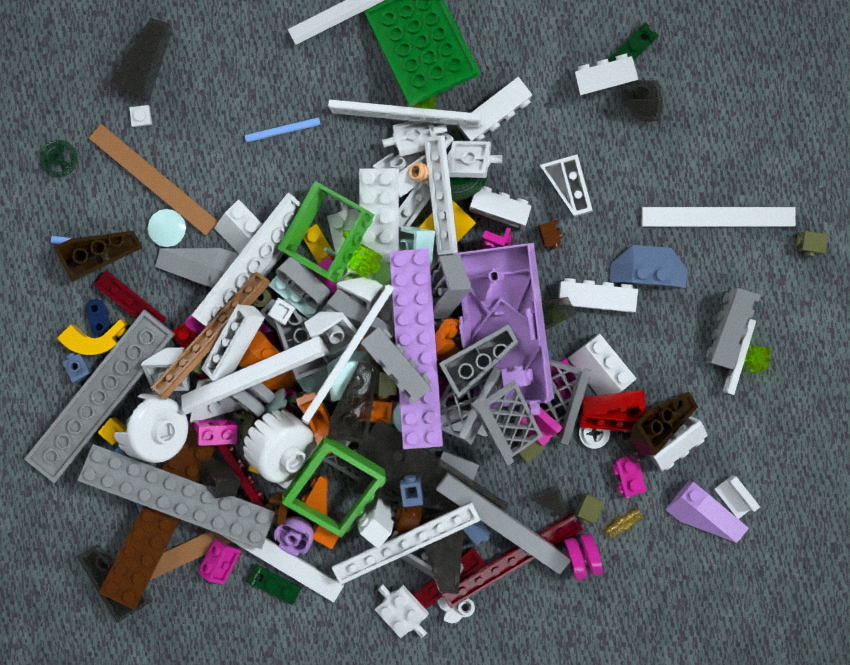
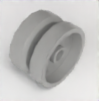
M259 383L229 397L242 409L259 418L265 408L258 399L265 404H270L276 395L264 384Z

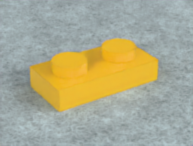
M315 224L310 227L303 239L318 264L328 257L334 259V256L324 251L326 247L331 250L332 248L319 226Z

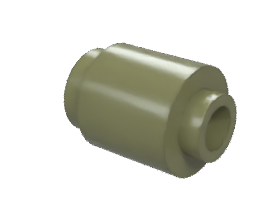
M267 289L261 293L264 295L262 301H259L257 298L253 302L255 306L264 308L273 299L271 292Z

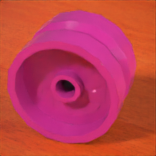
M590 532L580 536L581 548L574 537L564 540L567 555L571 557L570 566L576 581L586 579V566L593 577L603 574L600 554Z

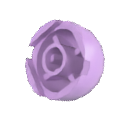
M299 516L288 517L285 525L279 524L274 532L275 541L277 539L280 543L279 547L291 555L305 554L314 540L312 525Z

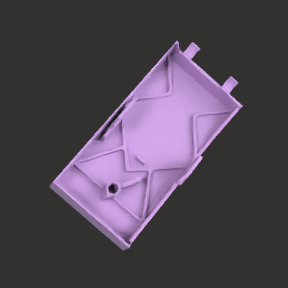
M534 243L453 253V255L461 256L472 288L461 301L463 317H459V329L462 347L471 346L509 324L519 344L495 367L499 369L510 367L511 370L513 366L523 365V369H532L533 380H531V384L519 387L526 403L530 404V416L539 415V403H548L554 399ZM490 371L481 379V381L488 378ZM479 386L473 389V398L481 392ZM514 389L508 392L506 398L513 397ZM498 402L492 403L490 409L496 410ZM504 402L502 407L509 406L510 403Z

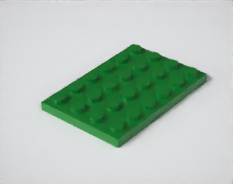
M386 0L364 10L365 16L409 107L481 75L444 0Z

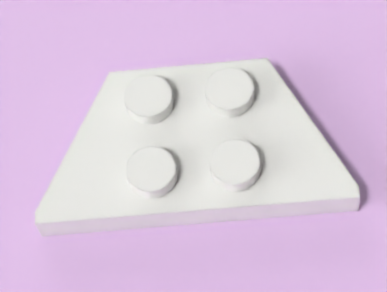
M210 377L198 380L196 389L215 380H211ZM228 396L193 411L190 421L193 423V420H204L242 408Z

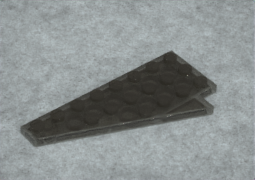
M380 418L356 450V453L385 469L386 482L381 488L376 490L374 497L402 502L400 482L407 475H415L416 478L421 479L424 498L423 505L418 506L451 512L460 506L436 490L438 484L449 473L501 510L505 511L508 507V503L427 449H403L402 433ZM348 462L346 467L361 476L352 492L362 494L374 477ZM408 487L411 491L416 489L415 487Z

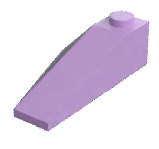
M691 480L687 481L665 509L682 523L738 543L749 529Z

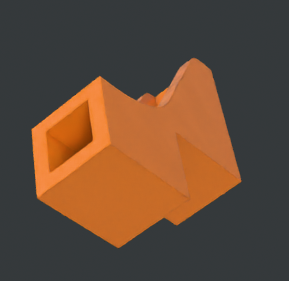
M321 474L319 478H314L310 485L313 489L310 495L305 494L302 502L328 516V480ZM315 523L313 539L332 549L339 536Z

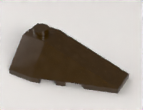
M134 231L71 238L53 248L73 283L142 249V246Z
M685 392L644 412L633 424L630 441L639 455H656L698 408L690 392Z

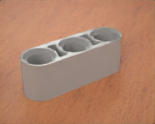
M289 257L276 270L277 277L314 309H317L331 294L329 289L292 257Z

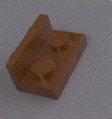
M276 491L275 494L270 496L268 502L278 504L275 509L274 518H278L277 524L285 525L289 507L282 504V494L284 492Z

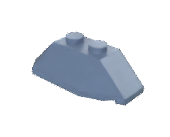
M632 245L611 263L610 282L686 288L687 268L672 248Z

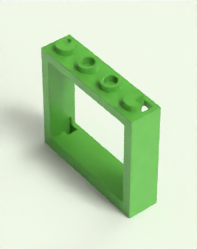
M314 181L277 249L323 277L337 283L343 276L347 264L352 260L356 248L362 242L365 232L372 224L375 214ZM327 195L360 213L328 271L296 252Z
M325 435L305 465L282 494V504L342 538L345 532L348 533L351 530L356 517L359 518L362 515L365 505L373 500L376 490L385 484V469L330 436ZM329 451L374 477L341 523L336 522L296 498Z

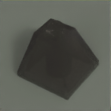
M635 80L620 84L624 105L640 121H660L663 99L658 80Z

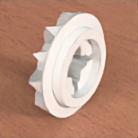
M580 427L579 436L581 442L589 448H600L609 440L610 430L596 429V431L602 433L596 435V441H594L592 435H586V433L592 431V428Z

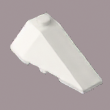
M445 132L436 134V136L445 135L446 149L454 140L452 136ZM426 151L400 157V154L394 156V153H391L374 164L373 169H399V197H402L419 183V181L417 182L410 177L409 169L416 162L427 165Z

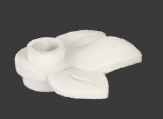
M444 597L437 600L440 608L446 611L444 621L448 623H457L462 617L471 616L475 610V605L469 598L451 609ZM463 604L468 605L467 611L462 610Z

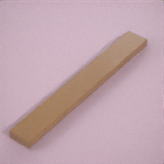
M102 124L89 137L91 141L204 235L207 236L219 222Z
M255 272L151 389L166 400L214 347L237 304L251 306L271 282L258 272Z
M270 503L263 506V508L274 511ZM274 518L272 523L276 522L278 519ZM210 530L165 551L150 580L207 554L214 539H218L224 544H229L232 541Z

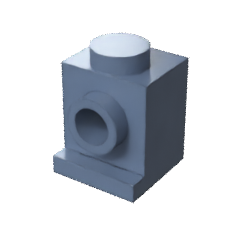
M73 352L66 356V361L62 362L72 383L79 382L94 373L84 354ZM74 363L78 364V368L76 370L73 367Z
M415 475L405 476L404 480L400 482L403 507L423 505L424 498L421 479L416 478ZM408 487H415L416 489L411 491Z

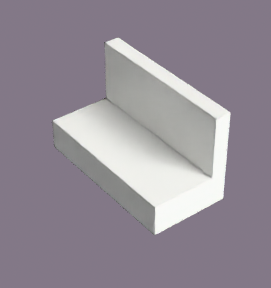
M731 475L714 489L738 519L748 511L755 512L760 508L747 489L734 475Z

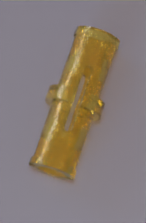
M635 508L626 516L619 517L618 521L605 529L613 539L624 530L628 531L631 529L630 526L643 519L644 516L638 508Z

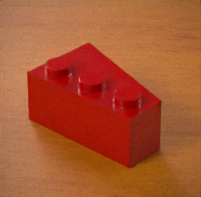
M644 390L583 397L579 410L580 427L632 433L633 424L641 417L646 408Z

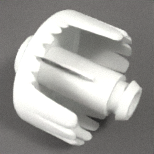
M140 394L138 397L145 400L137 406L133 414L128 418L126 422L127 432H115L114 438L119 443V448L125 451L128 456L152 463L167 461L182 449L188 435L187 416L182 412V407L170 398L164 400L158 395Z
M274 410L272 411L273 415L266 413L262 416L264 422L256 420L254 423L256 427H250L248 430L250 438L248 436L245 437L244 443L246 446L243 447L245 459L264 479L273 483H284L293 480L316 448V441L313 432L293 413H289L286 410H281V412Z

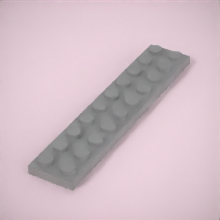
M143 310L24 460L53 483H56L145 373L141 365L142 362L163 350L175 333L148 311Z
M92 444L78 478V481L259 549H262L275 516L274 511Z

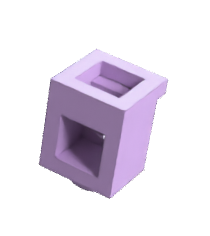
M523 365L513 366L511 370L510 367L501 369L504 387L513 380L517 383L518 387L528 386L531 384V380H533L532 369H523Z

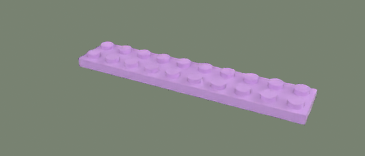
M429 249L389 251L392 287H394L392 297L396 344L399 343L406 351L403 355L407 360L412 358L418 365L416 369L420 375L424 373L431 381L429 384L431 389L414 404L399 389L403 449L441 447L443 442Z

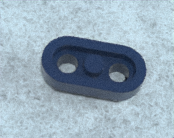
M99 299L90 300L86 305L90 329L95 336L101 337L111 329L105 303ZM94 305L98 307L96 312L92 310ZM98 324L103 326L101 331L97 329Z

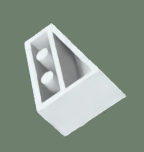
M578 155L540 165L574 217L593 212Z
M382 491L380 494L377 493L373 500L364 508L362 515L355 519L360 534L377 548L392 533L394 521L391 520V517L395 516L396 513L393 510L397 507V504Z

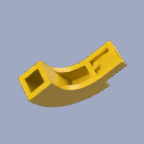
M120 319L103 336L98 338H91L85 335L76 325H70L57 339L68 349L79 354H105L114 348L118 343L116 338H121L126 333V328L129 324L125 320Z

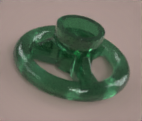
M65 140L48 142L40 153L41 167L52 177L60 178L69 175L74 171L78 162L75 148ZM58 145V148H57V149H52V150L49 151V153H48V155H47V158H48V159H46V154H47L48 150H49L50 148H52L53 146ZM64 147L71 152V164L65 161ZM60 155V159L56 161V156ZM48 165H62L66 170L56 172L51 170Z

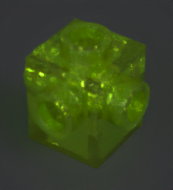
M362 244L354 253L348 268L369 279L373 273L376 275L382 265L379 263L382 255Z

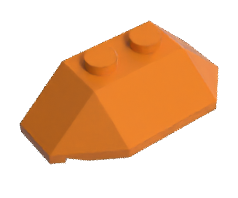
M258 329L239 365L244 369L283 351ZM291 370L261 383L268 389L274 390L292 388L298 382L294 381Z

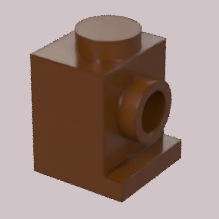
M558 220L538 226L544 248H550V251L561 247L560 239L563 238L560 228L555 226L558 224Z

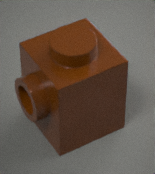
M402 505L401 509L398 508L395 515V520H397L395 531L405 533L418 527L422 507H403Z

